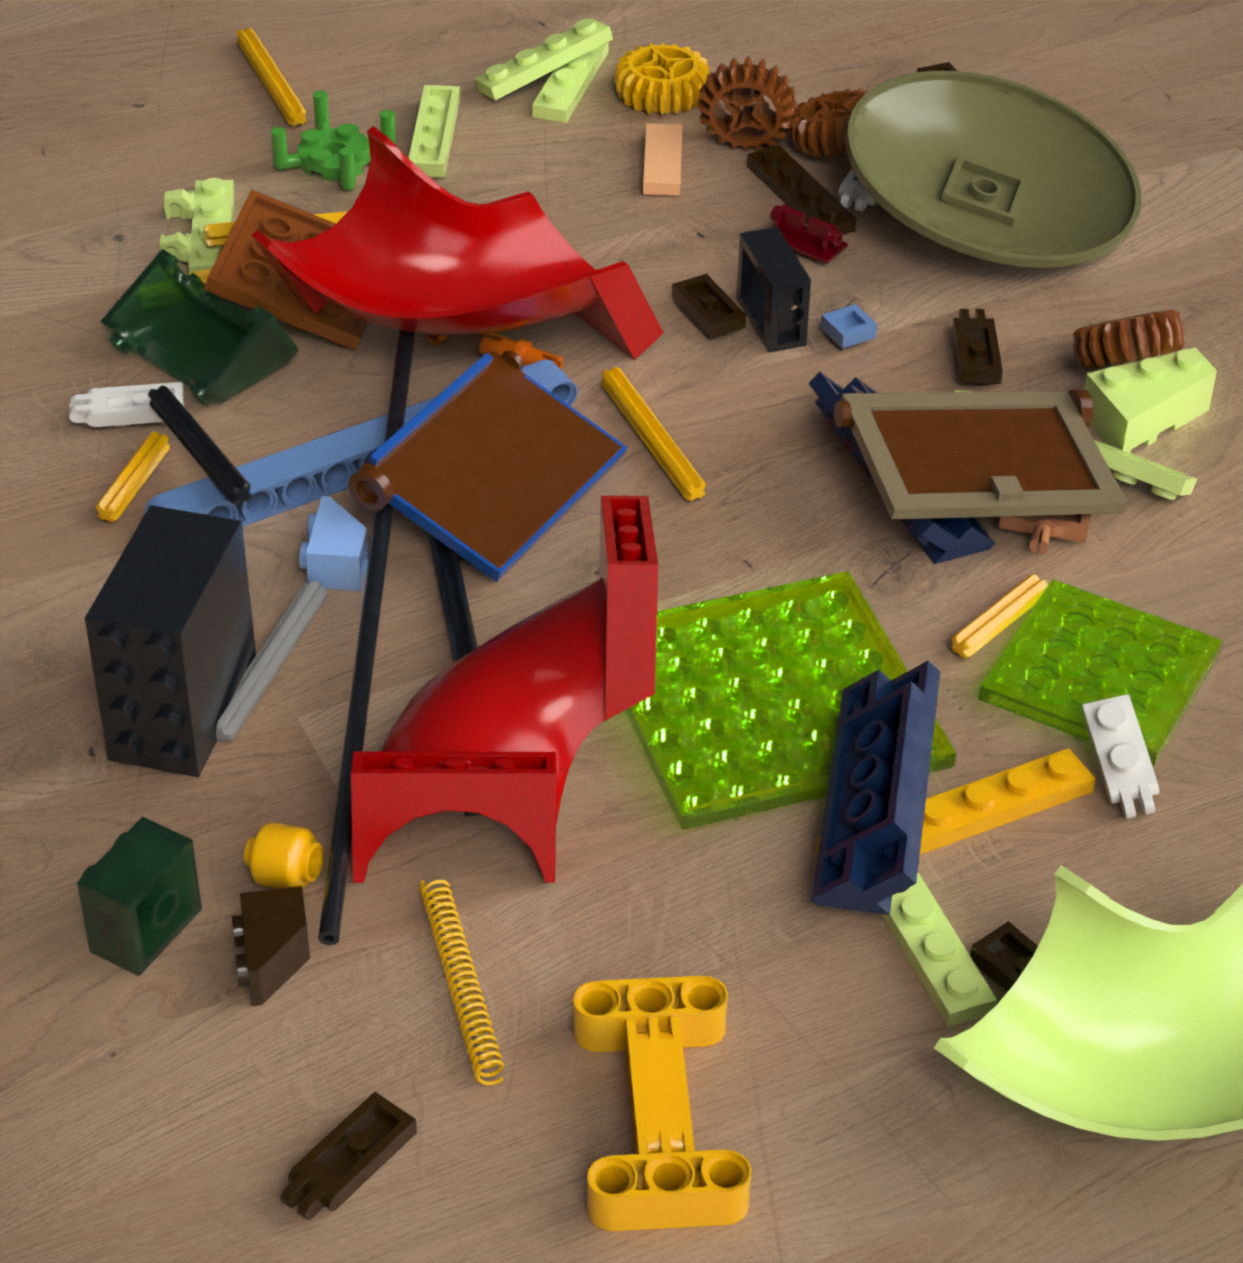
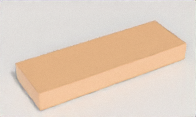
M646 123L643 195L680 196L683 124Z

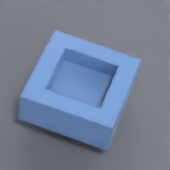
M856 304L823 314L821 317V329L842 349L876 338L877 324Z

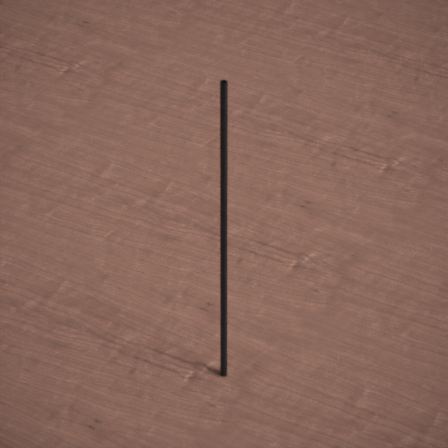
M399 330L384 443L404 426L415 341L414 332ZM389 503L382 510L375 512L318 936L319 941L325 945L338 943L340 937L352 842L351 767L353 751H363L394 508Z

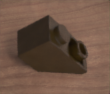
M302 886L240 893L242 914L232 916L235 947L245 946L246 954L235 955L239 986L249 985L252 1006L263 1005L310 959Z

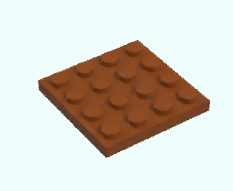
M251 189L207 278L204 290L216 294L222 299L231 300L256 310L260 314L271 316L300 330L311 332L356 351L368 324L367 321L358 319L330 303H327L316 314L313 313L292 295L251 236L258 229L271 239L291 243L314 238L336 223Z

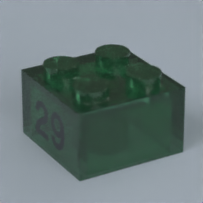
M143 816L127 832L122 833L114 842L113 847L95 865L89 866L77 882L90 953L137 976H140L202 910L193 840Z

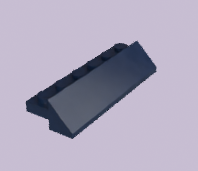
M819 372L808 383L818 396L815 404L875 484L850 426H836L834 408L836 403L841 401L842 394L878 392L857 377L843 388ZM975 517L901 519L933 564L987 551L995 545V542Z
M930 661L918 665L893 680H890L878 669L844 688L842 691L811 900L819 906L890 915L892 895L905 892L917 882L940 671Z

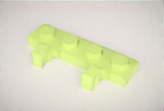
M208 178L206 180H196L195 192L193 190L187 192L184 189L165 192L164 210L166 219L171 217L192 219L191 234L187 233L185 236L180 232L168 236L161 234L160 254L162 263L187 262L189 263V273L213 268L223 246L207 247L204 241L203 230L206 224L233 222L235 194L233 179Z

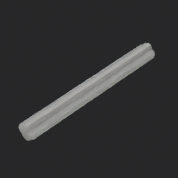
M313 580L310 584L306 583L302 586L245 671L228 707L217 722V741L224 743L226 740L232 741L235 739L327 599V590L321 587L320 582Z

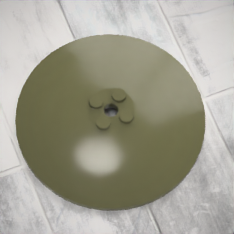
M926 71L901 75L869 90L855 105L846 128L845 144L850 165L863 187L879 205L900 222L922 236L957 252L982 260L1032 268H1058L1090 262L1105 256L1120 246L1132 232L1140 214L1142 201L1139 180L1132 164L1120 147L1100 127L1070 106L1045 93L1006 79L960 71Z

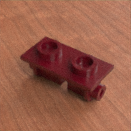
M785 204L781 206L776 205L771 211L770 219L774 221V226L772 227L779 228L791 249L809 256L815 261L827 264L848 247V243L842 241L843 233L834 224L811 217L808 220L807 227L805 226L806 214Z

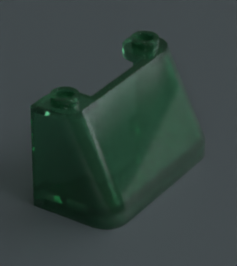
M164 249L157 254L100 321L111 334L108 341L117 350L125 355L131 351L179 382H182L190 388L189 392L206 406L211 402L221 405L288 365L299 352L297 346L271 312L259 305L256 309L248 312L233 302L204 290L205 285L201 279L194 273L185 275L177 265L179 260L176 256Z

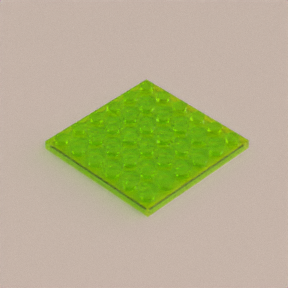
M845 571L657 611L655 694L626 709V712L681 829L684 830L826 797L843 689L878 669L890 680L908 672L850 572ZM936 717L929 773L955 767L957 754Z

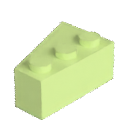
M1195 347L1087 373L1084 390L1089 392L1093 401L1091 427L1106 444L1124 451L1131 452V449L1142 443L1148 446L1157 441V436L1162 431L1168 428L1176 430L1209 411L1217 370Z

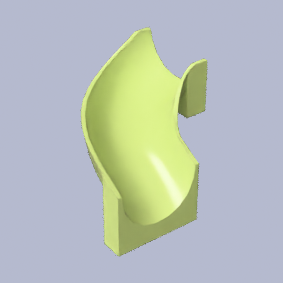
M1060 865L1054 873L1056 899L1049 924L1033 957L1018 980L999 1003L973 1027L952 1038H940L934 1049L974 1078L1012 1102L1015 1101L1045 1117L1079 1129L1118 1138L1154 1141L1205 1138L1243 1129V884L1206 920L1191 925H1170L1147 918L1123 907Z

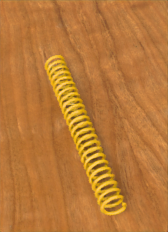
M422 880L419 890L424 900V906L426 907L432 935L435 938L441 965L444 968L448 989L451 992L455 1013L458 1016L462 1037L465 1040L467 1053L472 1064L474 1078L483 1085L498 1084L504 1080L502 1077L494 1081H484L480 1078V1076L492 1077L503 1070L504 1063L501 1061L502 1055L499 1053V1046L496 1044L497 1039L493 1036L492 1022L488 1020L487 1006L484 1004V997L481 996L482 990L479 988L480 983L477 980V974L474 972L473 960L470 957V951L467 949L468 944L465 941L466 937L463 934L461 921L458 919L459 914L456 911L452 891L449 889L450 884L445 880H434L424 887L425 881ZM441 883L445 886L435 888L429 893L427 892L428 888L434 884ZM455 980H461L457 984L454 983ZM469 1028H475L471 1032L468 1031ZM471 1036H478L474 1040L471 1039ZM474 1044H481L476 1048L473 1047ZM477 1052H484L481 1055L476 1056ZM479 1060H488L482 1064H478ZM497 1064L499 1065V1068L493 1072H480L481 1069L491 1068L496 1066Z

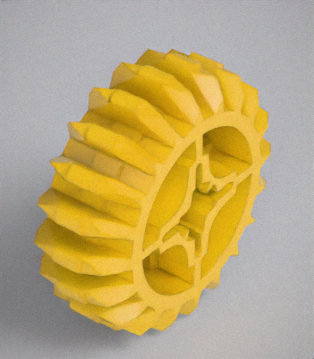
M663 42L661 45L649 43L647 47L636 46L635 51L628 50L625 52V56L619 58L614 83L616 84V91H618V98L624 100L625 105L634 106L635 111L646 110L649 115L653 112L660 113L662 116L664 113L677 115L678 111L689 112L691 107H698L701 86L706 83V78L710 73L707 59L701 57L700 52H691L690 47L681 48L676 43L673 45H665Z

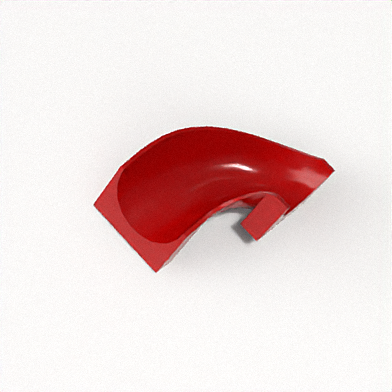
M374 126L367 130L371 160L365 185L352 208L334 226L314 238L291 243L271 239L258 229L251 235L292 295L315 314L327 303H330L358 319L382 327L425 335L462 336L512 330L574 313L634 360L664 334L629 265L621 261L595 270L557 231L532 193L526 191L487 204L464 201L433 181L389 137Z
M601 495L599 579L514 624L447 666L430 679L411 698L381 743L378 751H353L351 767L353 883H364L369 862L388 835L414 818L443 811L478 813L507 825L532 849L543 874L544 882L555 883L557 819L567 774L579 746L589 733L603 721L655 694L659 564L648 496Z

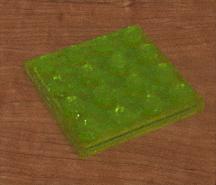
M1052 579L981 684L978 700L1090 742L1082 716V704L1129 694L1152 766H1155L1217 660L1223 640Z

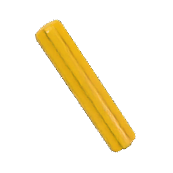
M155 431L149 433L95 505L98 511L97 517L101 521L116 522L170 449L168 444L169 438L166 434L160 435Z
M1036 574L1029 575L952 636L953 644H951L950 648L953 653H958L962 658L972 656L1046 596L1047 582L1044 579L1040 580Z

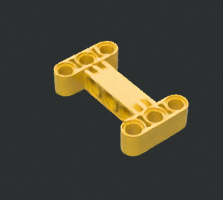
M701 975L597 980L586 982L574 993L573 1036L575 1042L581 1048L592 1052L625 1051L635 1154L601 1157L593 1162L588 1169L587 1214L589 1220L602 1230L630 1231L722 1226L737 1223L748 1212L752 1171L749 1161L742 1154L734 1150L695 1151L683 1048L711 1046L721 1041L725 1035L728 991L726 986L714 977Z

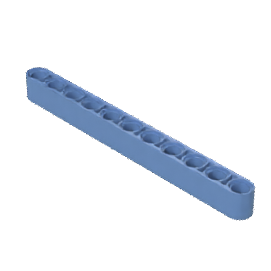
M546 359L523 366L522 372L569 406L574 403L578 394L577 386L553 361ZM435 398L406 407L404 425ZM388 414L236 467L251 485L249 491L252 497L248 502L243 500L239 505L232 504L212 479L207 477L153 497L146 504L143 516L150 505L241 520L242 527L319 500L321 496H330L349 489L350 477L369 460L373 452L384 444Z

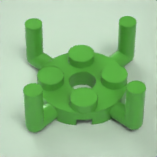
M323 90L315 91L313 93L316 129H308L301 134L298 153L288 154L286 130L283 127L271 129L274 167L277 170L301 168L303 172L312 176L311 171L322 173L323 180L339 181L344 190L351 191L356 186L355 177L363 173V166L367 163L368 165L370 164L369 139L359 133V127L354 124L347 123L338 126V128H331L329 123L328 94ZM383 110L380 112L381 132L396 144L395 113L392 110Z

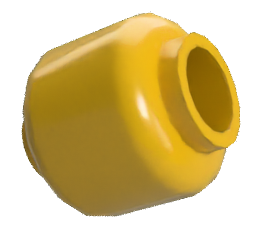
M270 822L263 825L256 833V836L249 838L244 849V863L250 867V874L254 882L262 887L279 889L302 886L303 890L309 882H314L321 872L323 848L317 842L313 832L305 827Z

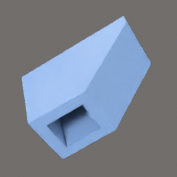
M321 496L317 514L311 513L309 516V542H302L300 568L307 569L308 584L315 580L320 582L321 587L324 589L362 591L369 560L367 528L331 497Z

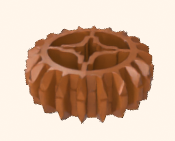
M749 56L745 59L744 64H740L734 57L730 61L729 67L720 63L716 73L710 72L708 74L706 83L700 89L698 111L701 112V124L707 125V134H718L716 139L718 145L727 141L730 143L732 150L736 146H743L746 152L750 147L755 146L760 151L764 148L765 143L769 146H775L778 138L784 139L787 136L788 129L791 128V122L794 120L791 116L797 110V102L794 99V87L788 86V75L778 76L779 70L777 65L767 69L765 68L766 63L764 59L758 65L752 64ZM764 95L772 101L776 111L769 108L770 104L763 99ZM720 100L726 103L725 107L731 112V115H728L725 112V110L721 106Z
M846 89L837 92L834 90L829 94L822 93L821 96L816 98L810 97L808 102H801L796 113L791 116L794 120L791 122V128H789L790 137L796 150L801 151L805 155L812 154L814 157L826 155L828 158L832 155L843 156V154L847 153L845 144L846 128L852 110L868 91L863 92L861 89L850 91Z
M1170 309L1078 328L1073 333L1074 354L1077 356L1079 366L1086 369L1168 354L1180 350L1185 345L1184 323L1181 322L1180 313Z

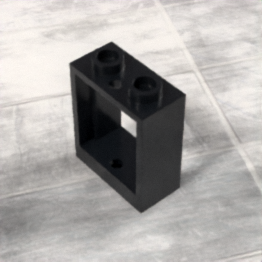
M778 227L740 233L737 301L768 353L806 346L811 278ZM794 305H797L796 309L791 310Z

